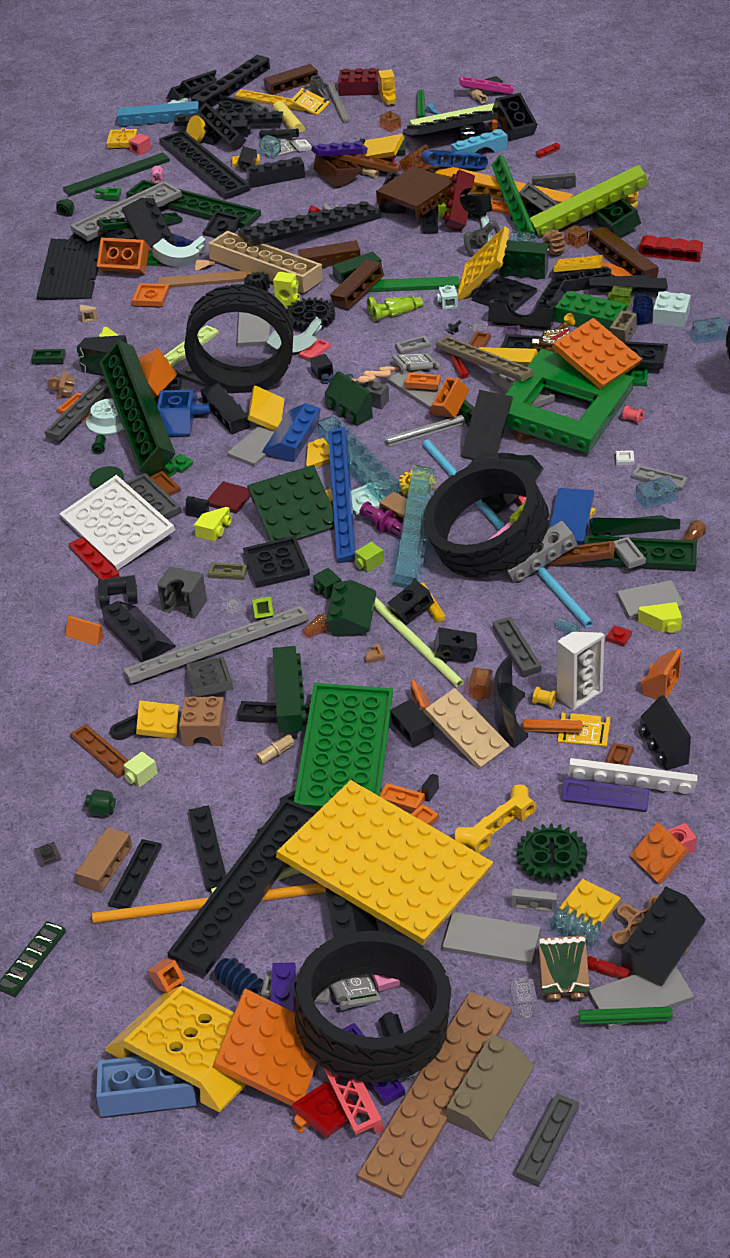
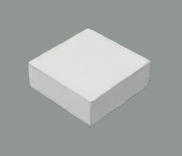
M307 140L293 141V146L298 151H308L312 148Z
M616 451V465H634V452Z

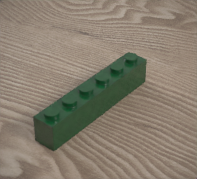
M296 646L272 648L278 733L303 731L302 723L306 722L300 653H296Z

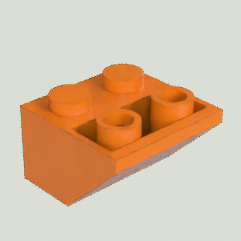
M446 377L431 406L429 414L455 418L470 389L459 378Z

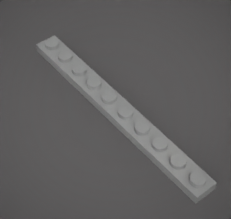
M301 606L127 667L124 669L125 676L131 684L141 682L145 678L158 676L170 669H177L184 664L213 656L220 651L230 650L234 646L247 644L251 640L266 637L270 633L283 631L287 627L302 624L304 621L309 620L308 613Z

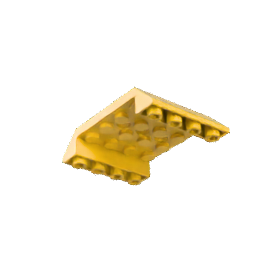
M183 986L163 993L105 1047L106 1052L117 1058H126L135 1053L200 1088V1102L219 1113L247 1085L212 1068L234 1012ZM178 1048L181 1049L180 1051H177V1052L171 1051V1049H172V1050H176V1049H178Z

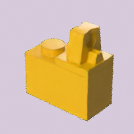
M392 69L378 71L380 96L383 103H387V105L396 104L395 76Z

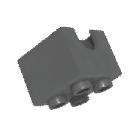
M169 567L157 583L163 612L171 613L177 606H186V610H188L186 617L194 619L207 602L204 577L199 572Z

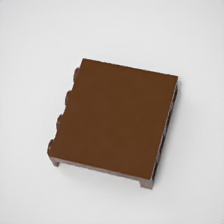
M413 166L376 190L377 204L383 205L387 201L395 202L415 210L416 219H419L449 198L448 192L452 183L448 178Z

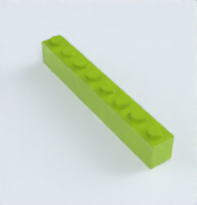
M637 165L531 217L532 226L539 238L543 237L547 231L559 230L649 186L646 174L640 165Z

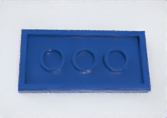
M558 488L550 528L563 521L573 533L577 545H584L594 490Z

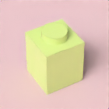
M140 752L123 765L125 770L124 777L129 784L134 783L138 787H141L158 774L156 762L144 752Z

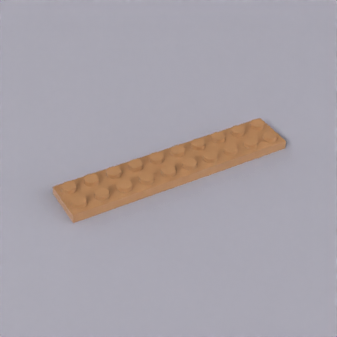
M471 991L469 992L447 1028L446 1039L439 1054L421 1070L358 1173V1180L399 1199L404 1197L448 1122L447 1106L490 1035L498 1036L512 1013V1008Z

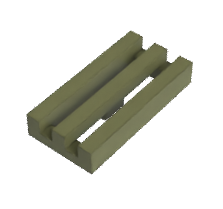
M212 562L208 578L244 580L248 565Z

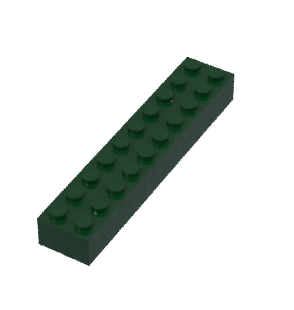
M118 339L100 361V366L138 469L143 473L153 476L161 472L176 453L134 346Z

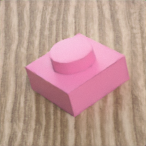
M371 974L378 991L400 986V981L397 979Z

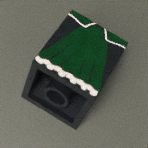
M126 335L84 338L77 346L81 371L104 376L100 361L118 339L127 343Z

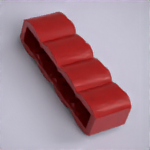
M646 235L641 239L639 253L645 257L700 262L703 253V242L699 240L687 241L681 238H657L652 235Z

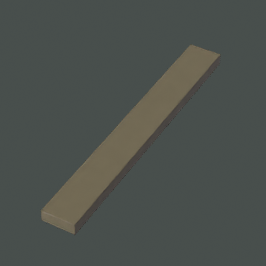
M449 336L436 342V348L520 382L534 375L533 369Z

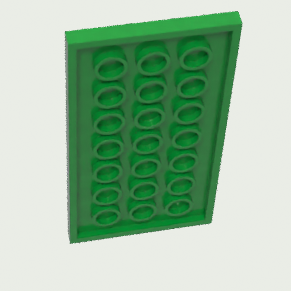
M314 683L294 802L319 811L350 780L380 796L393 688Z

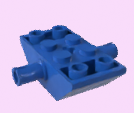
M161 390L157 407L169 436H190L195 414H210V403L196 404L198 395L194 390Z

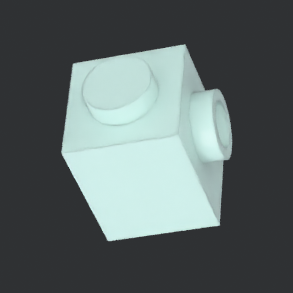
M454 285L439 287L437 302L441 303L442 309L458 307V295Z

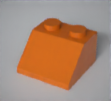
M676 649L658 657L655 664H651L648 675L644 676L641 680L642 695L656 700L662 695L666 699L668 698L680 678L682 649Z

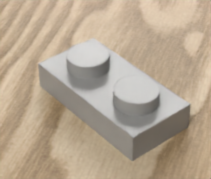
M513 889L512 908L556 913L557 893Z

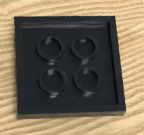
M497 275L472 297V301L489 307V302L492 299L507 300L511 308L516 311L537 293V288Z
M296 536L243 548V554L256 588L310 575L309 567Z

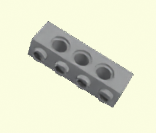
M563 521L548 529L543 541L539 543V547L530 557L519 563L518 566L506 571V574L513 583L523 580L577 546L573 533Z

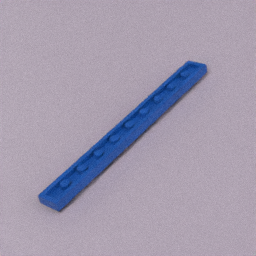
M345 427L328 431L336 554L339 563L354 560L356 551L348 442Z

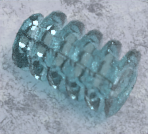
M565 906L563 910L558 909L552 917L550 929L553 931L558 930V933L561 935L585 936L586 946L590 945L592 949L601 933V921L598 920L593 925V917H589L585 921V914L582 913L577 917L578 911L576 909L571 914H569V906Z

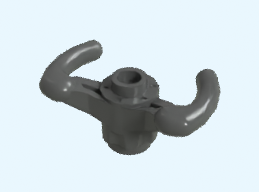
M318 75L311 77L310 83L305 85V89L311 88L312 93L324 98L325 101L330 99L324 90L327 85L323 82L322 77Z
M495 220L489 221L482 229L474 230L473 232L468 231L464 234L465 249L471 257L475 252L472 250L470 243L476 246H483L488 242V235L493 229L495 234L500 231V227Z

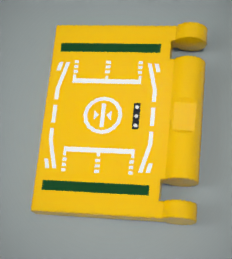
M301 88L290 100V103L317 116L330 104L329 101L324 103V98L308 90L304 93L305 89Z
M562 712L561 720H580L583 723V730L581 733L559 732L557 742L607 747L611 717L606 716V723L601 722V716L571 713L570 719H566V713Z

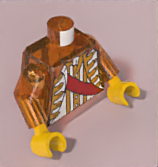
M568 313L564 317L565 323H561L555 329L544 330L542 339H532V348H542L558 354L551 347L554 342L570 333L568 326L575 324L574 316Z

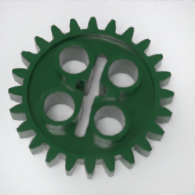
M552 823L549 828L542 824L540 830L533 827V833L526 831V837L521 836V842L517 843V862L521 865V871L526 870V876L534 874V881L539 877L542 878V883H545L547 879L550 880L551 884H554L556 879L560 883L563 882V878L571 881V874L577 877L578 871H583V865H586L587 849L586 843L583 842V837H577V831L570 833V827L563 830L561 824L557 828H554ZM550 840L554 841V867H550Z

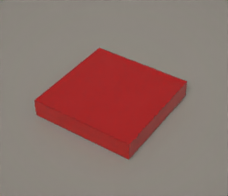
M324 1082L292 1104V1111L326 1138L349 1122L332 1086L327 1082ZM346 1098V1103L356 1105L351 1100Z

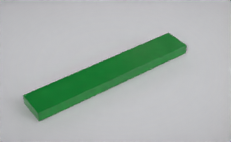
M459 276L380 279L368 292L439 290V287L454 285L455 289H458Z

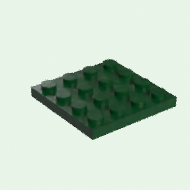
M314 465L247 485L248 492L269 541L296 536V539L300 540L335 529L334 510Z

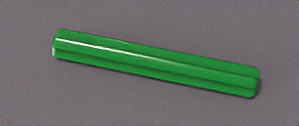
M423 89L417 91L418 118L425 117Z
M670 1006L579 1010L578 1012L580 1024L671 1021L673 1018Z

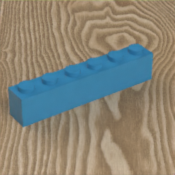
M198 101L118 108L119 127L174 122L175 115L197 113L199 104Z

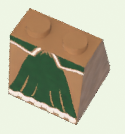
M585 936L539 938L537 950L542 997H547L548 1001H559L562 996H571V1000L585 999V995H589L590 992Z

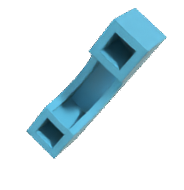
M496 129L493 132L457 141L451 144V151L475 153L483 147H489L496 153L508 149V137L501 129Z

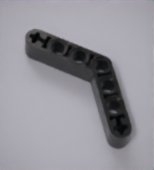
M604 266L555 275L538 299L536 307L539 304L556 306L567 291L576 292L595 288L590 286L589 278L611 277V269Z

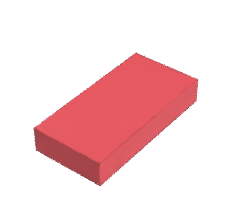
M318 338L310 347L298 354L299 358L310 362V358L319 356L331 347V343Z

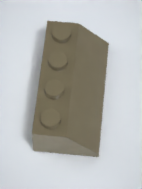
M491 1034L447 1106V1121L491 1142L535 1066L514 1043Z

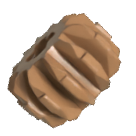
M558 229L547 231L542 237L543 243L549 244L550 256L560 255L566 249L565 237L562 236V232H559Z

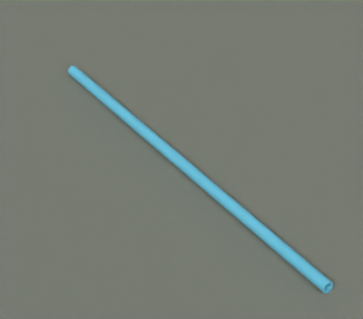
M430 440L423 442L424 448L449 476L455 475L458 472ZM482 500L475 502V505L498 530H501L506 525L485 502L483 503ZM544 567L535 571L585 628L593 625V621Z

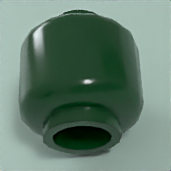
M94 789L91 795L86 796L84 807H88V813L91 816L107 818L109 814L114 812L116 798H113L112 792Z

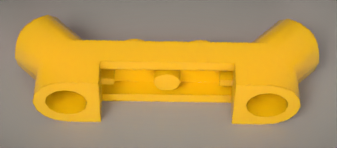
M514 785L511 788L510 800L500 805L493 813L482 818L473 827H457L455 829V840L475 852L481 853L491 845V835L515 817L522 822L535 812L537 804L529 798V789L524 785Z

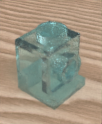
M266 135L259 141L262 153L271 155L274 158L281 152L280 139Z

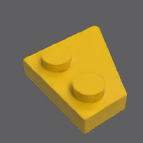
M324 438L308 443L306 467L314 465L316 468L330 463L329 444Z

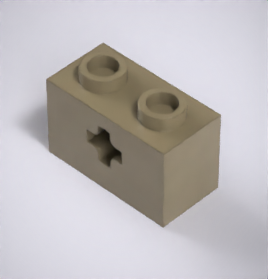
M621 311L611 325L610 332L621 341H629L636 331L637 314Z

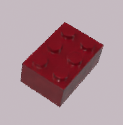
M357 68L355 70H340L338 78L339 96L379 95V69Z

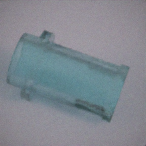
M562 617L557 618L555 622L556 629H560L568 634L580 632V626L577 622H570Z

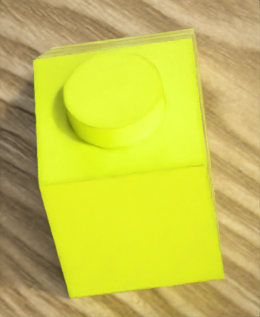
M677 602L638 607L639 623L661 633H674L681 630L682 616Z

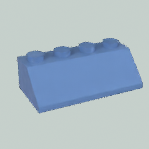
M141 1056L98 1061L96 1098L101 1117L197 1106L196 1086Z

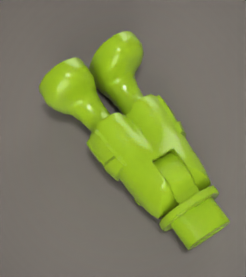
M414 296L386 298L384 304H377L373 297L367 298L368 312L374 322L388 316L391 318L400 316L424 306L421 297Z

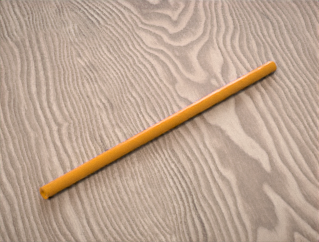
M320 883L269 889L261 901L326 893L325 886ZM209 897L93 912V924L200 910Z

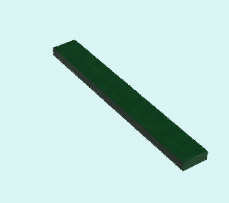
M160 153L65 186L63 190L67 195L73 196L153 168L154 166L170 162V159L164 153Z

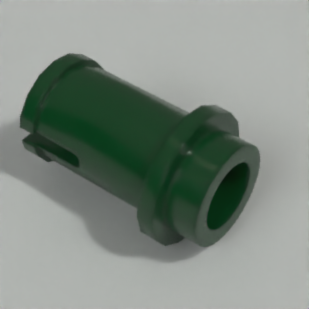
M98 434L95 442L92 444L91 449L95 454H101L105 451L106 437L104 435Z

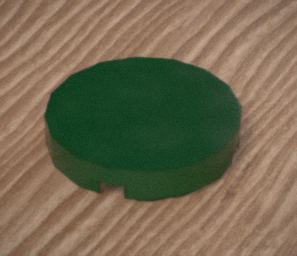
M101 467L92 472L90 484L93 489H96L115 475L124 481V473L117 467Z

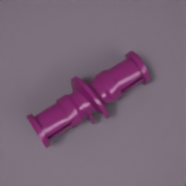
M369 501L363 503L359 510V514L371 519L375 523L376 529L382 533L388 530L398 535L399 539L404 540L411 532L409 525H404L399 520L392 518L391 510L384 513L379 508L377 509L372 506Z

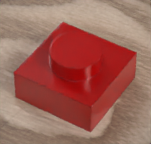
M614 625L606 636V641L624 647L631 637L632 631Z

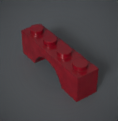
M460 169L456 174L452 175V186L448 192L450 196L446 203L447 211L443 218L445 220V227L455 231H462L466 226L468 212L462 207L460 196L467 195L472 190L475 175Z

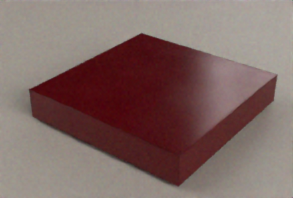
M222 481L207 500H209V507L216 509L229 507L231 513L237 514L251 496L246 487Z

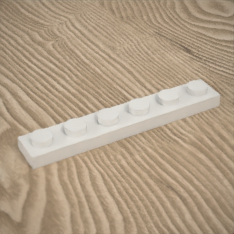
M570 758L568 778L680 792L682 794L694 793L697 784V775L574 758Z

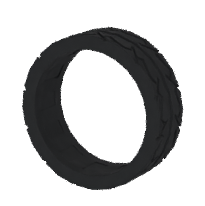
M235 284L215 288L206 293V296H202L194 304L190 311L191 314L188 316L184 349L190 369L201 381L208 386L219 383L222 388L226 389L227 393L252 392L254 385L265 390L284 376L293 355V323L288 310L275 296L254 286ZM242 312L258 316L268 322L279 335L281 345L277 352L262 363L244 367L231 366L210 356L200 344L197 334L207 321L218 315Z
M492 460L468 466L445 480L427 503L424 513L425 520H423L424 530L442 563L456 574L465 577L481 578L504 573L530 557L539 547V543L543 541L548 531L549 510L529 471L513 462ZM504 493L517 494L526 498L523 511L518 519L500 535L477 544L464 545L448 541V534L452 524L473 503L488 496Z
M360 931L353 934L348 933L334 937L320 945L319 948H316L306 958L299 971L296 985L295 1025L297 1034L300 1035L298 1038L304 1050L315 1062H320L322 1067L333 1074L348 1079L355 1078V1081L375 1083L392 1081L393 1079L398 1080L413 1075L426 1067L439 1054L447 1035L451 985L449 977L445 975L446 970L439 959L428 949H423L424 946L397 934H389V932ZM373 974L394 978L411 986L423 997L431 1012L423 1022L405 1033L390 1037L374 1038L352 1034L333 1025L320 1013L314 1001L325 988L340 979L354 975Z

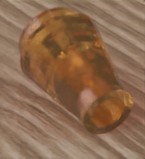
M699 520L691 522L682 540L697 541L706 533L705 524Z
M324 613L318 614L302 629L303 633L310 638L328 631L327 615Z

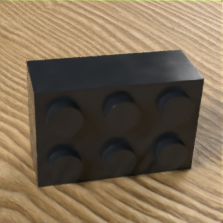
M521 93L495 99L492 110L498 114L497 120L503 131L507 134L509 141L534 135L538 124Z

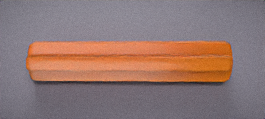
M525 719L523 720V730L581 733L583 723L580 720Z

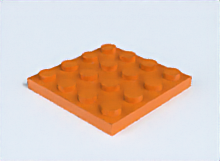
M594 318L554 342L551 347L600 390L639 365L642 361L640 356Z
M244 989L212 1068L292 1106L293 1103L306 1095L317 1062L304 1050L298 1038L300 1035L296 1031L295 1013L250 990Z

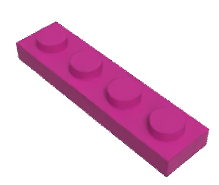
M464 76L459 78V84L463 88L473 87L480 91L485 89L491 93L497 91L504 95L513 94L514 88L511 84Z

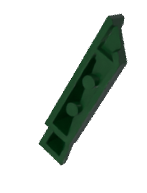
M662 515L637 518L594 517L589 520L592 534L609 532L610 536L680 529V519H669Z

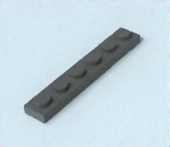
M101 376L45 431L47 438L60 441L91 410V407L110 391L105 377Z

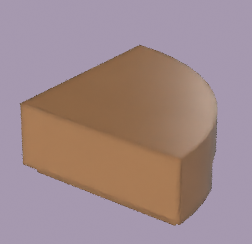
M380 644L372 646L371 650L366 653V664L385 660Z

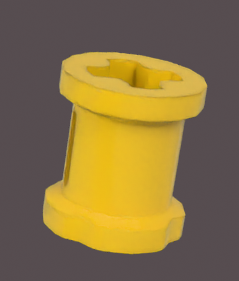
M536 687L532 703H541L548 705L549 708H553L557 698V691L553 690L550 692Z

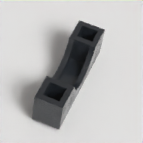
M492 299L489 302L488 321H492L493 324L497 325L508 323L509 326H517L519 324L524 325L526 328L538 326L539 329L547 330L554 325L555 305L539 304L533 313L521 315L511 308L509 301Z

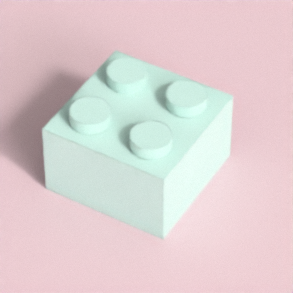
M667 291L659 292L653 309V324L685 327L690 311L691 295Z

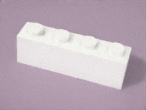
M571 632L557 641V698L572 710L577 709L603 692V633Z

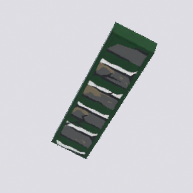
M46 921L0 979V992L15 998L64 936L66 929Z

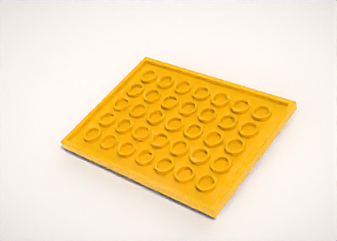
M352 780L333 796L276 853L278 859L421 945L426 943L492 868L494 863Z

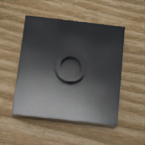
M216 210L202 233L217 238L226 231L234 233L242 218L241 216Z

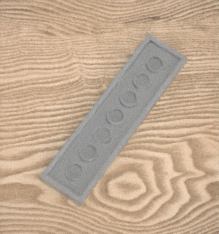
M163 181L70 225L71 231L87 241L93 240L95 237L107 232V230L103 231L97 226V220L125 217L122 208L139 198H154L157 206L161 207L181 197L182 192Z

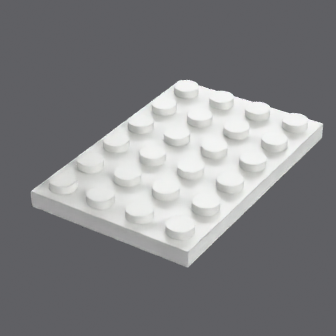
M117 475L60 513L61 518L97 549L117 571L175 531L172 523Z

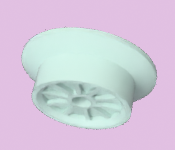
M113 399L100 400L91 407V413L86 419V425L90 431L96 434L110 435L124 430Z

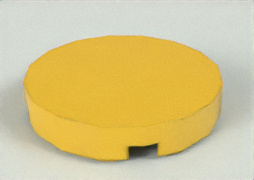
M194 115L187 125L186 133L197 142H201L205 135L204 119L201 116Z

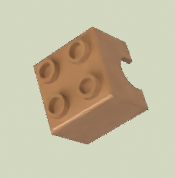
M184 697L179 724L183 746H194V739L198 737L209 739L212 746H223L227 721L224 697Z

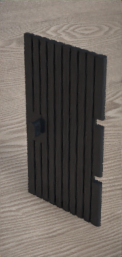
M51 238L37 299H92L95 285L93 280H96L98 271L97 262L101 239L89 241L84 239L81 247L78 250L64 249L69 239ZM72 240L68 247H77L79 242L75 243Z

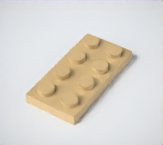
M455 688L424 711L430 720L479 770L510 746Z

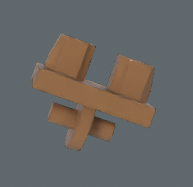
M66 370L62 371L61 380L58 377H50L48 379V387L52 390H58L56 400L61 399L62 396L71 397L75 377L67 376L68 371Z

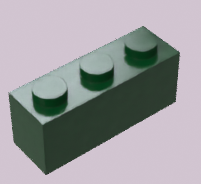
M372 251L332 265L333 277L341 284L365 260L381 262V266L382 261Z

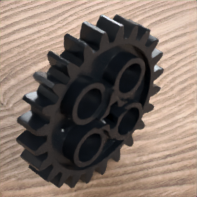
M308 297V300L302 298V301L296 300V303L291 302V305L287 306L293 323V329L297 327V331L303 329L304 332L316 316L321 319V329H324L323 326H329V323H333L332 320H335L334 305L331 302L328 303V300L323 301L322 298L319 300L316 297L314 299Z

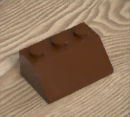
M315 154L313 169L332 184L333 187L347 186L361 172V168L355 163L327 156L318 157Z

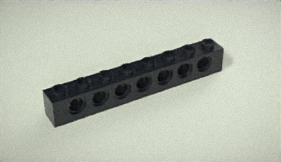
M261 55L252 57L191 97V102L198 101L199 109L205 102L214 107L221 101L222 95L229 97L270 69L269 58Z

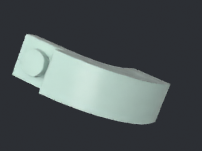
M200 236L186 247H176L165 239H161L153 246L152 256L159 262L173 267L189 265L199 260V253L201 254L205 250L206 239Z
M316 316L302 334L293 335V352L302 351L310 347L317 340V336L313 333L317 334L321 329V319ZM274 329L267 339V343L278 349L281 345V340Z

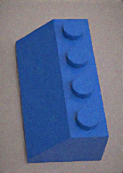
M304 403L288 410L262 453L285 461L295 462L319 423L321 408Z

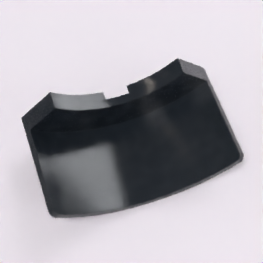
M508 656L499 665L494 677V718L501 737L510 746L516 748L528 738V733L519 726L515 715L517 705L525 697V692L512 685V657Z

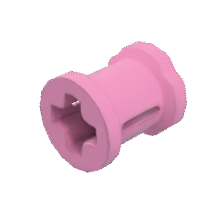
M154 166L151 169L152 182L161 183L163 181L164 171L162 167Z

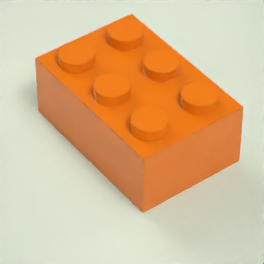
M101 237L97 267L102 272L145 274L149 245L144 240Z

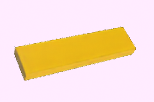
M479 347V349L527 366L538 353L537 349Z

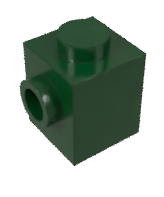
M326 568L313 575V589L317 594L320 593L326 599L331 598L333 584L340 582L341 578L329 568Z

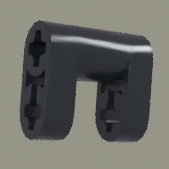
M135 575L98 580V595L101 608L110 605V595L126 592L128 604L138 603Z

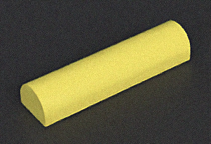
M277 101L273 105V111H283L282 123L288 129L298 128L299 133L305 131L304 125L284 102Z

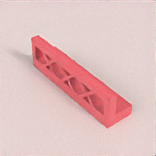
M323 1067L355 1135L370 1128H373L375 1134L385 1131L382 1119L363 1081H355L356 1079L353 1078L348 1079L347 1086L339 1085L336 1083L339 1075L334 1074L333 1076L329 1070ZM349 1093L357 1096L358 1101L356 1105L345 1102ZM358 1112L366 1114L368 1121L357 1125L355 1118Z

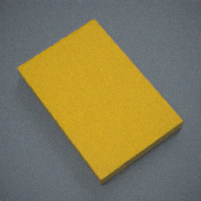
M403 134L366 140L364 145L368 150L367 153L362 155L378 159L396 156L404 136Z
M602 255L558 259L554 265V272L601 268L604 258Z
M254 385L248 420L275 431L282 421L285 398Z

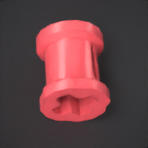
M628 405L625 406L622 413L623 420H631L636 422V424H639L644 416L643 409L636 410Z

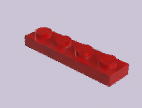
M84 537L68 543L69 548L98 579L120 577L119 572Z

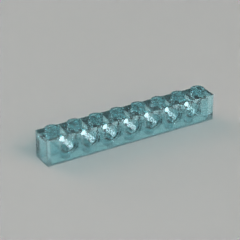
M332 415L317 421L318 434L328 444V431L345 427L347 431L349 468L367 486V489L379 502L393 492L400 495L401 484L399 480L392 476V473L384 467L381 461L379 462L376 459L374 453H371L367 446L360 442L359 438L352 433L350 428L344 425L342 420L336 415Z

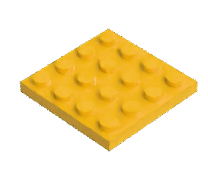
M506 226L465 263L457 292L458 299L468 298L475 288L478 289L484 279H489L495 269L498 270L502 266V260L505 256L504 251L507 247L506 243L509 239V229Z

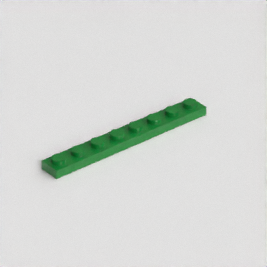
M499 155L491 166L520 239L523 242H528L533 237L535 230L505 157Z

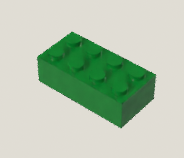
M567 291L555 306V322L564 324L566 322L564 317L571 313L575 320L574 327H580L594 318L610 331V327L619 313L627 311V304Z

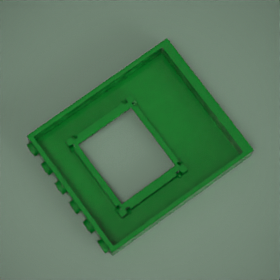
M541 348L527 366L534 370V375L523 382L516 380L505 394L513 397L505 427L589 454L631 393L635 377L624 374L600 390L561 355ZM544 387L592 402L580 420L531 405Z

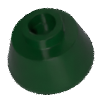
M62 199L56 203V210L59 215L66 216L69 214L67 217L73 215L75 206L71 200Z

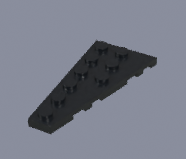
M222 95L221 101L218 103L219 106L215 110L218 113H245L251 111L252 106L256 102ZM208 125L202 141L215 144L222 136Z

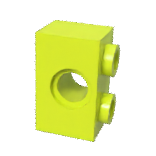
M278 272L273 279L275 297L287 307L291 305V302L296 303V300H300V294H298L299 282L296 279V274Z

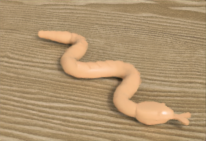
M381 367L379 371H365L359 379L351 380H357L360 383L375 381L376 377H390L391 371L398 370L399 368Z

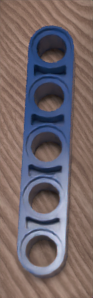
M425 150L421 154V160L431 166L483 169L488 165L487 157L478 153Z

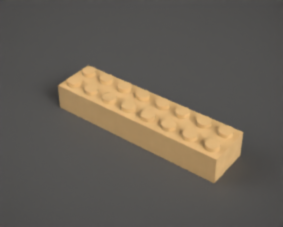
M226 231L208 243L211 260L250 274L257 271L259 273L264 272V274H268L271 282H273L278 272L296 274V279L299 282L298 292L305 293L323 281L322 264L266 244L251 246L238 234Z

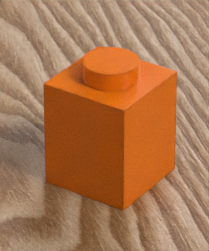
M165 958L147 970L159 991L168 992L186 980L176 961Z

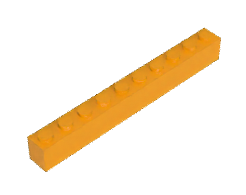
M441 166L435 174L451 180L452 175L456 174L459 168ZM460 169L475 175L474 185L470 193H490L492 198L505 200L495 176ZM514 181L519 192L526 185V183ZM535 186L557 203L573 197V194ZM521 197V199H522L524 205H525L526 203L532 205V204L529 203L527 200H525L523 197Z

